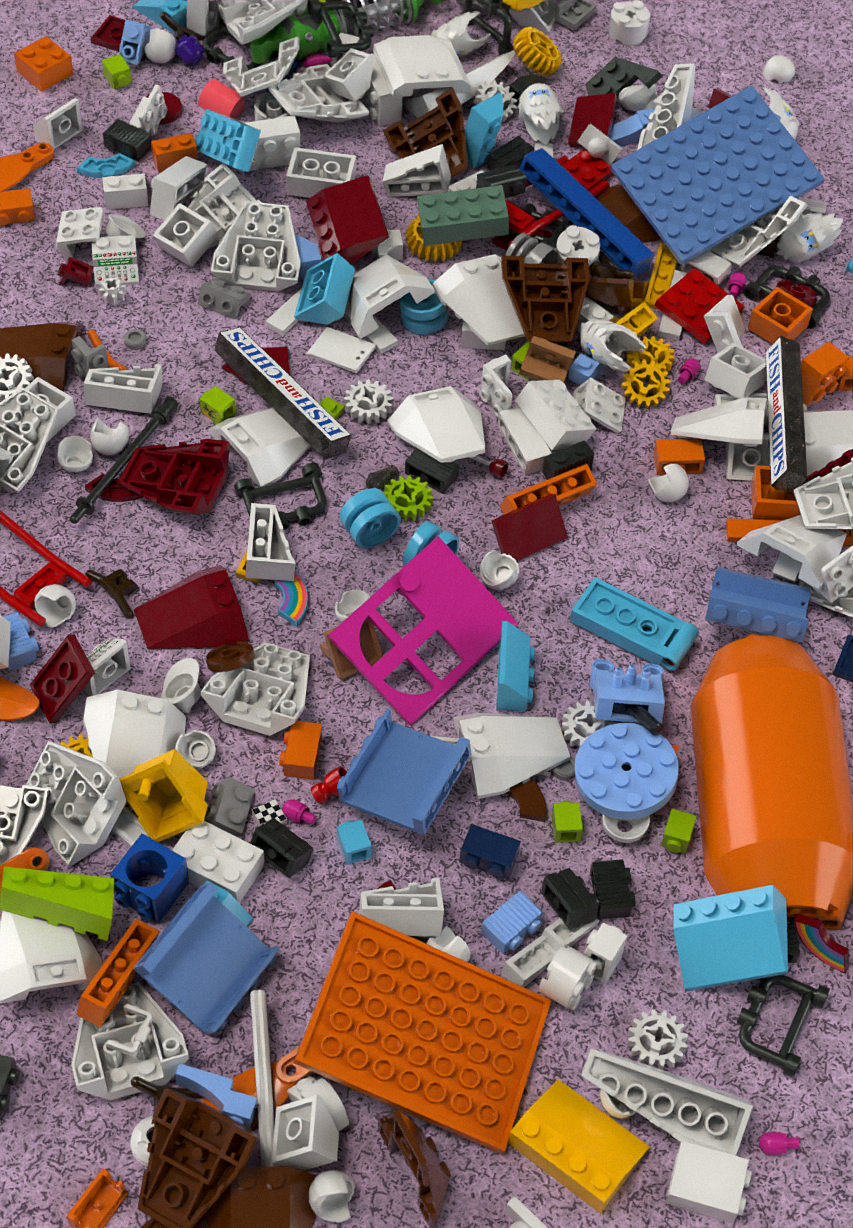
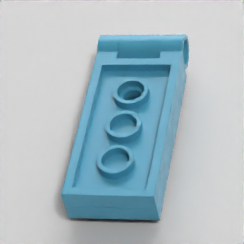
M206 109L205 114L201 118L202 126L200 133L195 139L197 151L226 165L249 172L261 130L224 114Z
M594 577L571 610L570 622L653 664L662 665L671 671L677 669L699 635V630L695 625L684 622Z

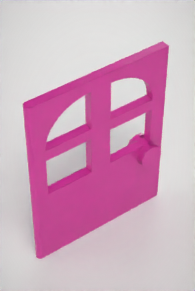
M437 536L327 637L408 725L412 726L500 642L502 621H508L515 627L518 623L443 540ZM395 591L404 596L424 618L403 638L376 610ZM366 618L394 646L372 667L366 661L359 641L360 629ZM435 632L462 659L442 680L414 652ZM406 660L432 689L418 695L405 694L389 686L384 679Z

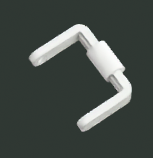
M125 1004L123 1007L125 1011L143 1017L145 1021L136 1034L132 1048L111 1040L107 1041L106 1046L134 1056L148 1038L151 1031L152 1015L148 1011Z

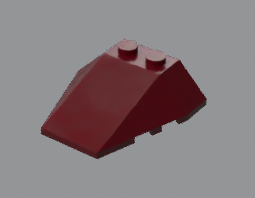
M201 439L200 443L187 444L185 441L179 442V446L166 447L165 444L136 447L118 483L174 512L194 515L209 513L227 479L230 443L229 441Z
M221 565L193 573L134 609L147 650L179 649V647L202 649V647H218L223 644H228L231 647L235 646L234 643L238 641L249 642L239 601L228 573Z

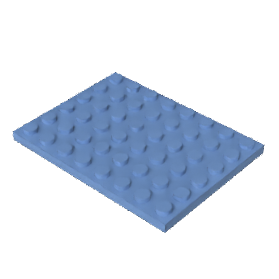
M752 85L613 163L610 167V170L680 265L780 209L790 196L797 199L823 184L825 180Z

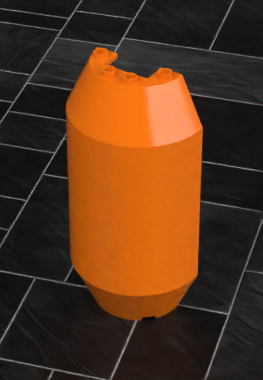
M750 634L746 638L731 642L717 650L690 705L704 874L717 896L774 885L786 898L787 917L796 918L797 914H802L822 921L825 929L841 930L853 898V799L839 696L836 689L800 644L778 636Z

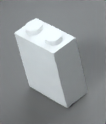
M681 1140L666 1204L734 1223L737 1215H743L746 1198L741 1196L743 1187L748 1188L752 1171L747 1170L749 1160Z

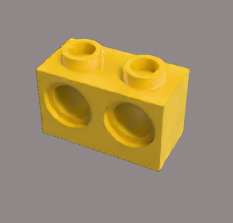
M643 302L615 324L630 329L639 338L654 325L658 317Z

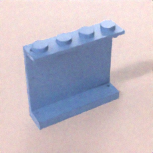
M717 567L705 619L803 643L809 619L806 618V612L812 589Z
M386 709L383 716L378 717L370 737L367 736L364 739L362 750L358 756H354L351 760L347 774L342 776L338 782L337 790L340 802L425 835L472 755L470 740L460 736L456 745L447 743L392 722L391 711Z
M211 882L201 885L133 967L141 977L205 1035L215 1032L219 1033L226 1026L228 1015L231 1011L235 1012L243 1004L244 999L242 997L248 990L251 991L257 986L261 980L259 975L264 969H269L277 959L275 955L280 950L279 946L267 947L213 895L218 889Z

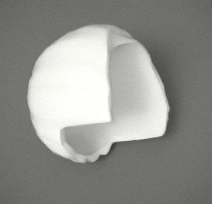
M151 29L149 43L144 47L146 56L155 63L169 62L176 54V39L165 30Z
M97 417L90 434L91 443L103 455L118 454L127 445L129 428L122 422H119L117 429L110 428Z
M669 464L664 467L666 475L652 477L648 479L654 495L659 500L670 503L684 497L689 487V479L685 470L680 465Z
M496 550L485 554L480 564V577L485 586L495 590H503L509 588L518 579L519 565L512 556L505 553L500 554Z
M53 584L45 586L35 596V609L37 613L46 618L45 625L48 627H57L65 620L70 619L75 612V596L62 585Z
M447 926L442 929L441 936L430 937L427 941L428 945L466 962L470 960L471 953L466 942L460 936H455L453 931Z
M330 1170L319 1174L309 1188V1204L315 1214L321 1219L330 1222L340 1223L350 1219L348 1202L354 1194L355 1185L353 1180L346 1173Z

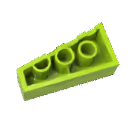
M4 867L0 888V910L30 919L40 917L48 921L47 924L57 927L59 923L74 927V932L85 934L86 931L98 934V939L108 941L113 912L114 878Z

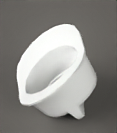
M108 215L110 219L105 227L108 237L135 235V239L146 236L142 227L130 218L122 215Z
M185 658L170 668L167 672L161 694L162 699L169 700L178 710H182L184 713H189L192 706L201 697V688L198 683L199 664L195 659Z

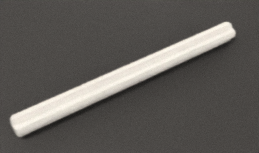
M264 990L251 991L250 997L261 1167H272L278 1165L271 1163L275 1121L266 993Z

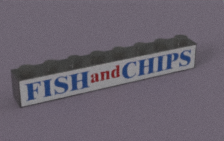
M241 327L219 332L214 351L325 460L346 453L352 435Z
M780 336L765 352L771 486L792 494L794 489L798 488L807 479L800 344Z

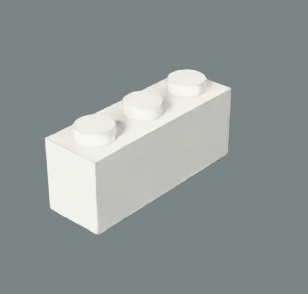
M516 406L499 411L498 427L524 475L543 470L544 456L552 454L553 451L522 409Z

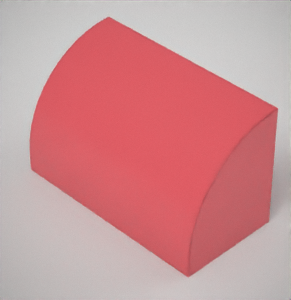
M214 78L206 84L200 94L198 106L205 110H212L233 119L245 111L244 96L240 97L235 90Z

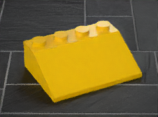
M559 1079L525 1112L510 1131L508 1141L510 1146L600 1214L650 1149L649 1145Z

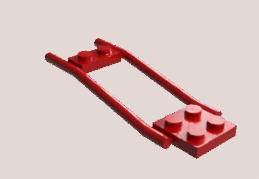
M586 149L581 150L570 160L565 155L557 160L595 198L610 187L609 182L606 180L614 175L610 170L611 165L600 158L592 157ZM527 178L525 188L532 185V183ZM505 198L509 228L519 235L526 233L531 237L544 226L564 216L558 209L535 221L533 216Z
M0 510V523L49 562L17 588L13 596L0 586V598L38 626H43L46 618L33 610L35 607V596L42 588L53 584L62 585L68 576L83 586L89 587L92 579L57 557Z

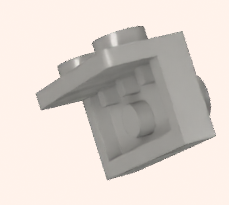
M588 0L559 1L555 7V21L574 31L597 11V5Z
M213 278L201 284L198 305L235 319L238 317L240 306L250 301L251 293L244 291L243 287L230 286L225 284V281L222 279Z
M80 336L72 339L73 350L71 353L75 359L74 370L80 378L86 379L89 369L109 368L107 351L103 344L91 349Z
M229 776L220 783L217 782L211 791L213 798L211 805L207 808L204 819H206V822L234 836H240L244 829L255 789Z

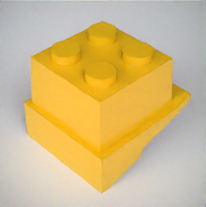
M176 749L136 766L133 773L119 778L125 798L138 815L137 820L148 836L154 841L160 842L203 823L208 804L204 801L208 781Z

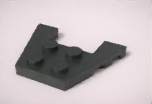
M614 57L585 86L588 96L616 93L618 98L624 88L633 85L638 79L650 89L663 76L658 70Z

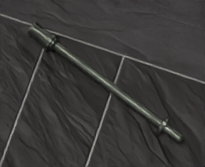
M167 396L162 404L151 412L152 419L90 494L86 498L79 497L77 499L76 506L78 508L70 517L71 523L77 524L85 514L92 515L94 513L95 506L93 504L128 463L136 447H141L159 424L164 425L168 422L169 415L178 407V402L175 398Z

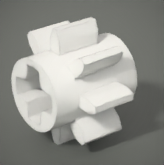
M108 278L101 282V288L98 289L99 297L104 298L105 304L116 305L120 301H124V295L127 294L126 285H121V280L116 278Z

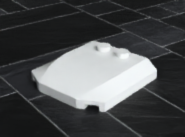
M430 35L390 37L374 44V55L392 97L412 96L413 89L449 87V89L453 88L455 93H469L471 90V84L450 40Z

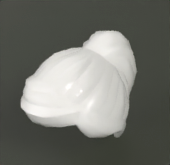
M643 83L642 85L624 88L619 94L620 104L631 111L651 109L653 100L658 97L656 85L654 84L650 89Z

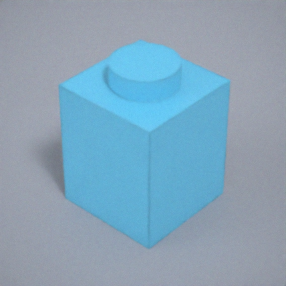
M362 819L346 821L337 826V841L346 865L371 858L372 845Z

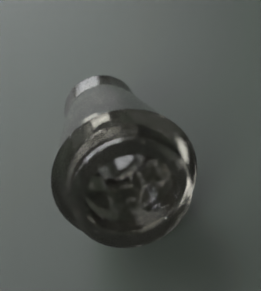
M389 465L386 468L370 473L366 479L367 488H377L384 492L385 485H390L391 479L399 476V470L396 466Z

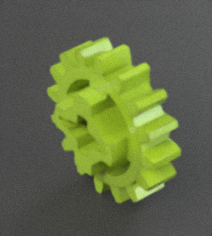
M408 475L407 479L399 476V481L391 479L390 485H385L383 493L398 514L403 517L404 522L408 520V517L416 521L417 515L423 518L425 517V511L430 512L431 505L433 504L432 488H428L427 482L421 484L420 477L412 480L411 475Z

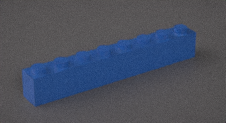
M541 148L524 155L519 171H522L526 178L577 227L587 228L597 234L600 250L621 270H632L634 276L648 271L655 254L548 152Z

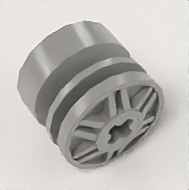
M521 233L513 240L505 256H524V263L556 264L558 252L556 248L546 243L539 244L536 238H532L526 233Z

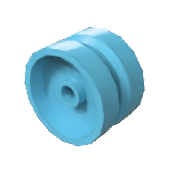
M428 279L431 285L435 282L433 279ZM410 292L399 299L402 324L408 331L414 334H433L440 331L448 322V305L445 307L440 302L436 293H433L419 303L415 302Z
M377 488L366 489L354 495L345 503L339 514V520L350 533V536L360 548L364 549L372 548L388 540L397 531L401 523V517L390 504L382 490Z
M426 521L420 525L410 539L403 556V566L410 562L437 536L456 555L460 539L449 531L442 532L440 526L433 522Z

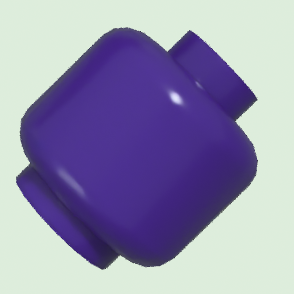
M184 35L176 41L178 46L175 48V52L185 65L190 64L193 66L204 58V47L195 36L187 37Z

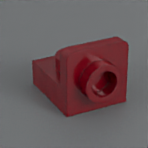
M69 256L66 263H61L57 275L60 276L59 285L63 286L66 279L88 287L91 281L93 266Z

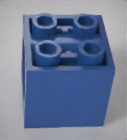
M142 833L110 873V877L114 878L115 901L123 908L131 907L136 910L142 919L146 921L153 920L158 924L189 884L186 858ZM149 874L163 877L161 882L150 887H141L133 884L140 877Z

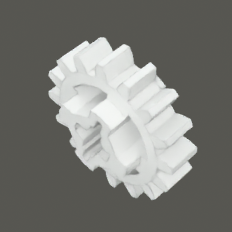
M486 80L484 84L481 83L474 93L476 98L473 102L476 104L487 100L499 92L503 95V109H506L503 110L502 122H505L507 118L510 119L517 108L515 106L517 100L512 98L515 93L508 91L509 86L503 87V82L497 84L496 80H493L491 83Z
M6 353L5 359L0 357V402L22 387L26 388L30 384L29 381L34 380L31 374L32 368L27 365L28 363L24 358L20 360L17 354L13 358L8 353Z
M367 380L366 384L358 381L357 387L350 385V390L345 392L344 406H346V413H351V419L358 417L359 423L363 420H367L368 424L371 423V420L379 423L380 417L386 419L387 413L392 412L391 390L386 391L385 384L379 386V381H375L374 384H371L370 380Z
M586 701L585 706L577 702L575 709L569 707L567 714L563 715L561 731L564 732L565 740L571 739L570 747L578 745L580 748L582 743L592 733L617 723L610 720L596 719L595 705L590 706L589 701Z
M652 1009L649 1017L645 1012H642L640 1020L636 1018L633 1020V1027H629L627 1034L630 1037L628 1038L627 1046L633 1047L630 1055H638L640 1057L639 1063L646 1061L649 1066L658 1065V1068L663 1070L665 1064L673 1068L675 1060L679 1062L682 1060L683 1053L686 1052L688 1046L684 1043L687 1041L688 1034L681 1033L684 1029V1024L676 1025L677 1017L674 1015L670 1019L667 1018V1011L665 1010L661 1016L657 1015L655 1009ZM655 1037L660 1038V1042H656Z

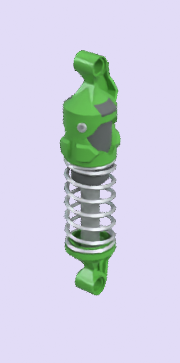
M353 0V5L356 6L359 12H366L367 23L365 26L370 25V21H373L377 26L376 30H374V34H376L379 29L386 31L391 25L395 27L400 26L402 21L405 23L415 21L424 0H373L374 3L369 4L368 0H360L363 6L357 8V2ZM429 0V1L432 2V3H441V2H444L445 0ZM305 9L304 14L301 16L295 14L286 17L264 36L250 42L252 61L254 63L267 62L274 50L279 51V43L295 37H299L300 45L294 60H301L315 54L318 50L326 52V44L328 41H332L321 15L310 16L308 10ZM327 10L339 35L344 33L359 37L357 25L352 23V15L348 10ZM392 13H395L400 19L397 23L392 22ZM381 17H384L388 22L387 26H381Z

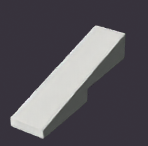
M559 918L545 928L542 936L507 960L501 974L507 980L525 988L548 968L561 946L564 947V944L572 947L599 923V920L596 918L592 923L582 924L580 927L570 930L562 919Z

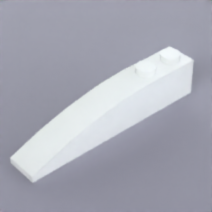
M511 51L481 64V66L466 71L465 73L471 84V90L469 93H456L460 103L463 104L472 98L481 83L484 84L486 80L491 83L511 61L515 52ZM449 87L430 88L402 103L407 110L419 118L436 108L438 104L435 98L450 89Z
M694 63L674 65L664 85L665 90L656 102L657 107L654 113L651 112L648 118L649 123L640 134L637 150L691 120L695 81Z
M590 1048L581 1076L611 1096H614L680 1142L683 1140L736 1156L753 1107L747 1099L594 1048Z

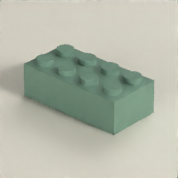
M502 185L417 196L418 214L424 246L509 235V217Z

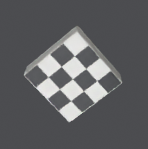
M275 799L252 809V815L259 826L265 824L273 817L281 824H287V818Z

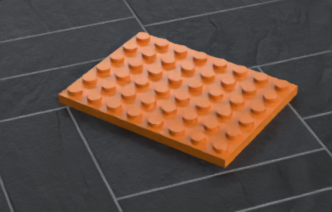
M352 911L344 927L293 1063L502 1154L509 1140L510 1131L513 1127L551 999Z

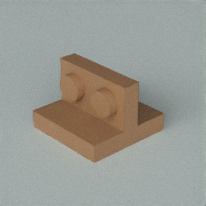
M533 336L519 374L536 381L560 380L564 383L576 351Z
M366 618L360 629L359 641L366 661L370 666H373L383 657L374 625ZM333 628L323 633L326 642L320 644L322 654L332 660L336 676L339 679H343L359 671L327 637L335 629Z

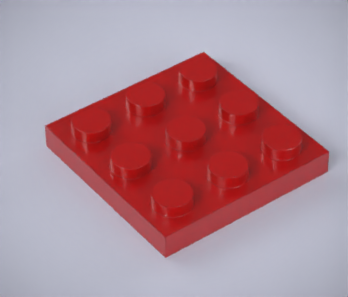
M693 268L660 296L654 306L703 344H706L712 337L704 315L726 295L730 294L696 268ZM735 299L739 313H741L744 305Z

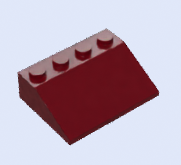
M368 175L324 188L306 201L323 261L338 253L352 265L389 238L380 206Z

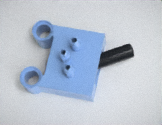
M604 659L595 660L592 663L589 686L593 689L596 719L640 723L652 735H658L663 730L662 718L665 700L662 680L664 669L660 665L649 663L642 666L641 675H638L636 666L631 664L628 666L627 673H623V669L620 667L615 668L614 673V664L611 661Z

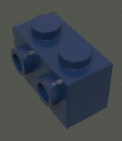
M471 824L460 850L459 862L470 869H480L488 872L493 877L509 880L519 855L521 841Z

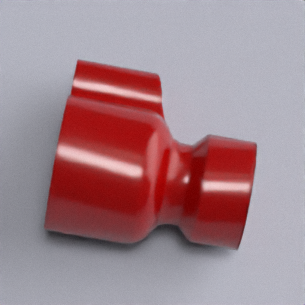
M339 766L326 774L323 783L319 782L311 787L314 799L322 805L330 800L332 795L339 797L337 785L340 778L347 774V771Z

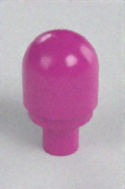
M313 54L305 58L304 67L332 63V60L328 55L322 57L321 54Z
M735 272L729 278L727 287L729 294L733 295L734 298L745 288L746 277L743 273Z
M687 359L680 367L679 383L685 384L687 380L691 381L697 376L701 369L700 362L697 359Z
M290 799L282 807L285 817L295 823L302 824L305 821L313 825L316 822L317 816L310 813L309 807L298 800Z
M766 1132L759 1139V1148L767 1155L786 1154L787 1149H799V1137H786V1133Z

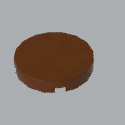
M238 641L234 643L235 646L229 647L228 644H223L214 648L206 656L208 669L213 672H226L249 664L255 658L252 644Z

